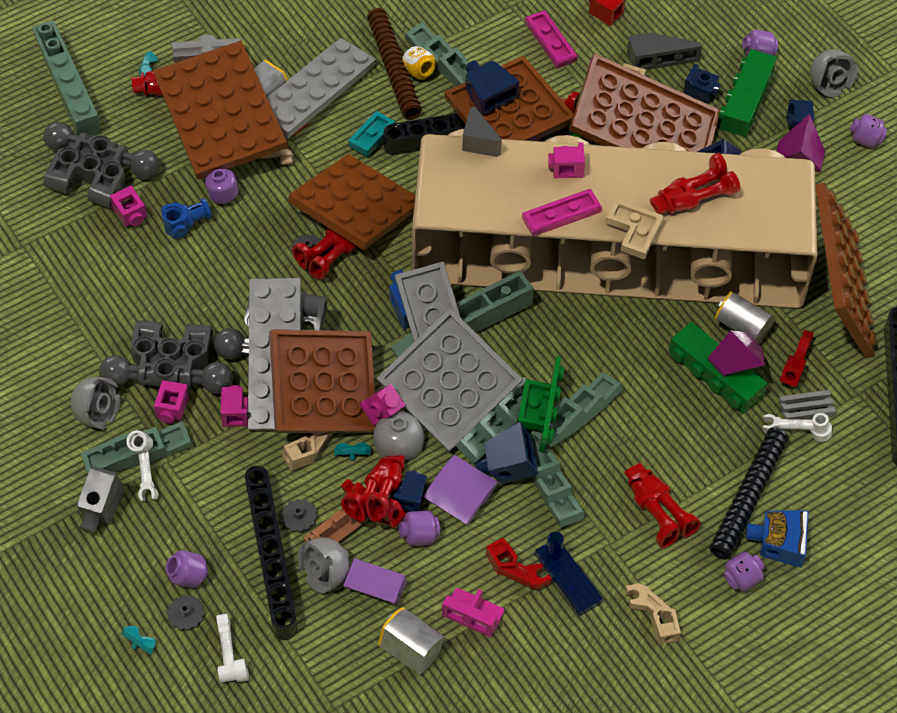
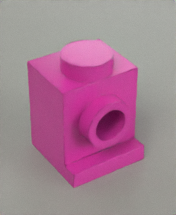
M578 142V146L553 147V153H548V168L553 169V178H583L585 168L583 142Z
M132 186L110 195L112 209L125 227L129 225L138 226L147 217L145 205Z
M162 380L154 404L156 417H159L162 422L170 424L174 420H182L186 404L189 401L187 384Z
M392 384L378 390L359 403L372 425H375L381 418L393 415L405 406Z
M237 385L222 387V426L248 427V397L243 396V388Z

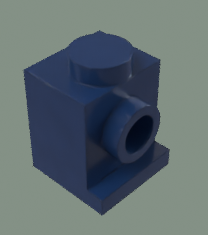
M694 64L685 80L683 93L709 104L712 97H717L721 89V83H718L720 76L699 69V65Z
M789 100L786 118L787 126L791 127V130L809 114L814 123L813 101Z
M406 471L404 481L401 480L393 497V500L399 502L404 512L421 511L424 500L423 496L427 489V476L417 471Z

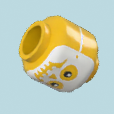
M411 47L403 55L402 61L404 66L414 78L423 80L434 72L436 59L433 54L423 47Z

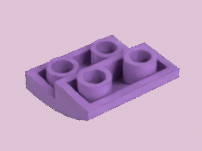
M454 455L434 479L423 497L469 525L482 503L485 505L499 482Z

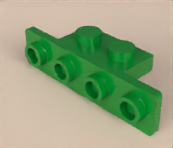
M556 356L550 384L525 379L517 423L521 422L525 428L542 431L539 452H544L546 444H551L554 429L549 427L550 422L555 423L558 409L553 407V403L559 401L561 387L557 386V381L562 382L565 368L560 366L561 356Z

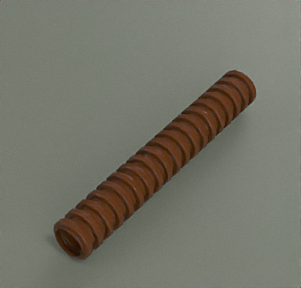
M374 8L367 14V20L373 32L401 114L406 119L415 118L421 113L422 108L408 70L402 61V53L394 36L387 12L383 8Z

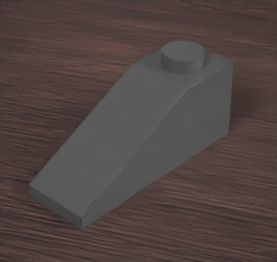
M655 33L629 36L627 54L631 65L645 70L700 61L702 50L700 42Z

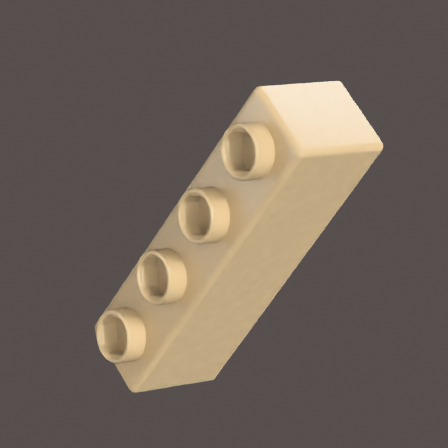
M459 129L448 135L427 134L421 139L412 223V270L444 261L451 285L488 287L521 271L535 291L709 303L723 302L731 291L756 306L801 308L804 305L817 260L815 165L811 160L785 158L777 151L765 148L751 149L742 152L740 155L721 154L727 164V173L733 171L737 175L741 187L740 191L734 195L721 194L699 201V205L695 208L675 211L672 214L668 212L661 214L664 215L663 222L644 260L620 251L628 231L606 224L607 215L615 199L656 213L650 203V198L657 196L659 190H663L677 178L684 177L689 179L709 169V159L716 153L688 152L684 147L670 142H655L643 148L590 145L579 137L564 135L555 136L547 139L545 142L502 139L501 155L494 157L462 151L464 129ZM578 142H583L585 155L583 178H553V169L548 168V153H553V147L578 146ZM717 182L704 185L702 187L697 188L696 190L709 187ZM591 188L602 206L601 213L532 237L522 219L523 212Z

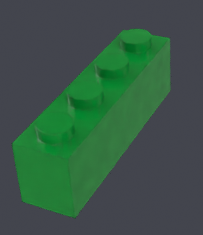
M750 49L747 57L743 56L739 67L741 73L735 74L732 86L735 87L733 90L729 89L725 102L727 106L722 105L718 119L721 120L720 130L747 137L773 75L777 60L776 56Z
M691 321L671 338L669 353L675 361L681 362L686 366L692 375L708 384L713 392L719 393L725 398L731 407L745 414L764 397L768 383L751 369L730 373L723 377L708 361V357L719 343Z

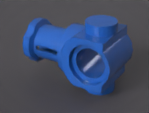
M204 198L200 199L199 203L188 207L177 202L161 207L165 232L167 235L172 236L173 239L185 236L189 228L193 227L194 222L204 218H212L211 210Z

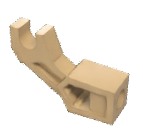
M311 433L310 438L304 436L285 445L282 456L290 470L292 471L314 463L315 458L329 437H332V433ZM307 450L308 452L302 454L301 451Z
M640 583L627 585L625 589L626 595L634 594L638 597L637 599L630 600V609L648 611L652 615L651 624L658 644L679 641L681 632L676 610L671 609L648 589V586ZM659 618L669 620V623L660 624Z

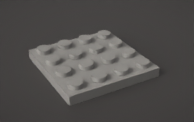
M451 308L377 377V381L383 387L390 384L393 385L405 404L404 408L416 417L421 425L448 452L455 448L456 444L523 381Z

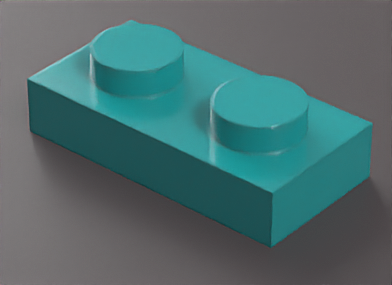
M376 111L348 140V146L368 157L384 140V128L395 123V121Z

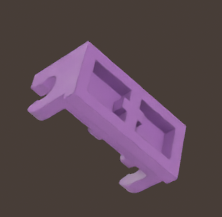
M354 558L343 586L344 588L398 605L407 581L405 575Z

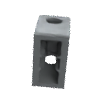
M91 465L77 504L83 516L79 527L82 531L94 534L98 523L110 524L125 492V488L116 472Z

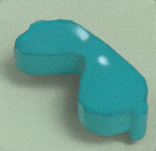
M152 51L144 54L143 61L139 66L140 76L142 72L146 74V72L152 71L149 64L158 61L157 56Z
M360 442L353 446L347 443H339L334 448V456L350 454V460H355V454H368L370 456L371 447L365 442Z
M131 625L123 628L121 635L133 642L132 649H137V646H139L142 650L149 652V655L152 654L156 644L154 638L140 636L137 626Z

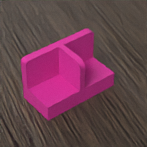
M456 588L452 596L447 595L442 603V616L490 638L504 614V608L483 599V591L480 589L476 595H473L460 588Z

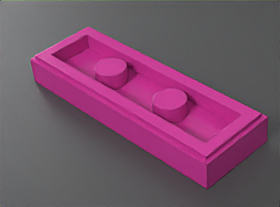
M545 10L525 17V24L557 69L577 62L578 56Z
M590 188L522 213V219L532 237L601 213L602 206Z

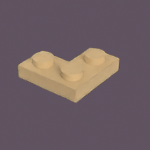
M615 199L607 215L606 224L628 231L620 251L645 260L663 222L664 215Z

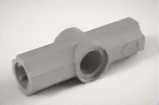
M202 35L197 41L173 42L174 62H179L242 41V39L217 40L212 35Z

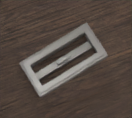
M830 390L780 396L779 404L784 419L809 420L813 419L817 413H824L828 417L835 416L836 409L833 407V400L830 399ZM826 406L824 409L811 410L812 408ZM802 410V412L788 413V411Z

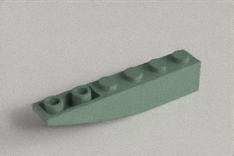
M54 20L33 26L32 31L78 136L82 132L90 136L102 134L98 114Z
M518 271L457 302L460 318L476 333L531 306L534 288L524 274ZM409 333L391 347L396 358L414 343L412 334Z

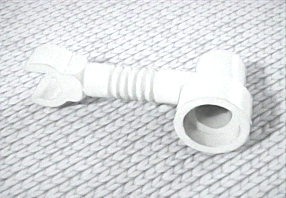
M824 413L815 414L813 420L781 419L772 414L763 416L764 422L773 423L769 426H762L764 433H767L768 429L772 427L791 430H811L812 437L819 442L827 441L832 436V425L829 422L828 416Z
M136 430L128 435L126 442L128 448L138 454L142 483L140 484L141 489L138 496L141 501L145 502V493L147 490H150L152 499L157 500L158 491L154 488V483L152 482L149 463V450L153 447V440L145 432Z
M227 613L217 615L224 664L223 666H218L220 683L237 680V682L248 681L249 673L245 658L234 660L230 618L228 619Z

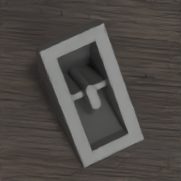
M475 106L471 107L463 132L462 151L494 157L500 156L502 139Z

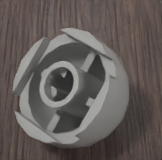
M838 49L825 50L814 59L810 68L813 85L822 94L829 97L839 96L842 94L840 91L845 87L850 88L858 72V66L854 62V58Z
M89 377L80 381L71 395V411L74 417L88 427L106 428L104 425L108 421L112 423L119 411L120 395L116 394L114 388L118 387L112 379L104 377Z
M397 411L387 418H381L373 432L375 450L381 458L402 455L405 457V461L408 459L409 462L414 460L421 454L424 447V429L421 423L411 413L405 411Z
M321 537L312 539L299 547L297 555L300 570L305 568L309 577L304 579L313 590L325 593L335 589L346 579L349 572V555L347 550L336 540Z

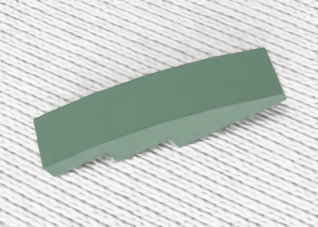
M423 22L405 34L404 38L412 47H423L434 55L436 59L435 70L452 84L458 86L466 82V74L468 72L465 68L469 61L457 47L452 49L440 34L435 36Z
M602 372L589 387L583 384L570 399L564 396L555 406L558 408L555 423L550 422L549 427L554 429L551 444L546 445L550 448L588 423L623 390L622 384ZM533 430L531 435L540 441L542 431Z
M525 377L509 395L497 404L492 411L456 444V447L472 464L477 462L486 453L484 445L486 441L517 423Z
M183 421L160 431L157 427L144 431L153 440V447L149 450L150 462L193 446ZM128 432L82 452L81 456L87 473L91 465L113 472L139 466L138 454L127 446L126 441L130 433Z
M532 436L538 475L531 478L559 527L561 528L584 519V511L572 495V487L561 473L560 463L547 445L544 452H539L540 441Z

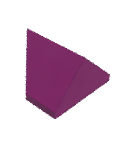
M809 114L779 140L777 152L785 158L811 160L815 165V172H821L825 150Z
M730 331L708 357V361L723 377L730 373L765 365L763 348L747 332Z

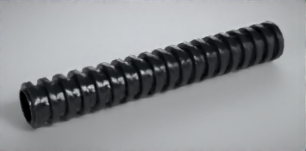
M775 427L768 429L764 441H762L761 446L758 448L757 454H755L754 460L751 462V466L748 468V472L745 474V478L742 480V484L739 486L735 498H733L732 504L729 506V510L726 512L719 530L709 546V550L714 556L720 559L731 558L732 552L735 550L742 532H744L745 526L751 518L755 506H757L758 500L761 498V494L764 492V488L767 486L771 474H773L774 468L789 441L788 434L782 429Z

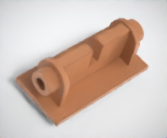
M340 509L303 537V539L308 542L312 539L327 537L339 543L359 528L361 523L349 517L343 509Z

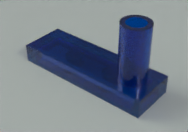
M551 532L548 535L547 543L535 550V556L578 615L582 616L602 604L603 598L563 546V535L560 532Z

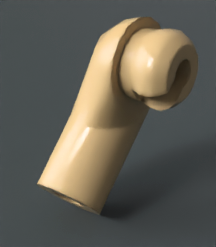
M284 149L261 157V159L280 157V163L288 165L293 162V153L289 149Z

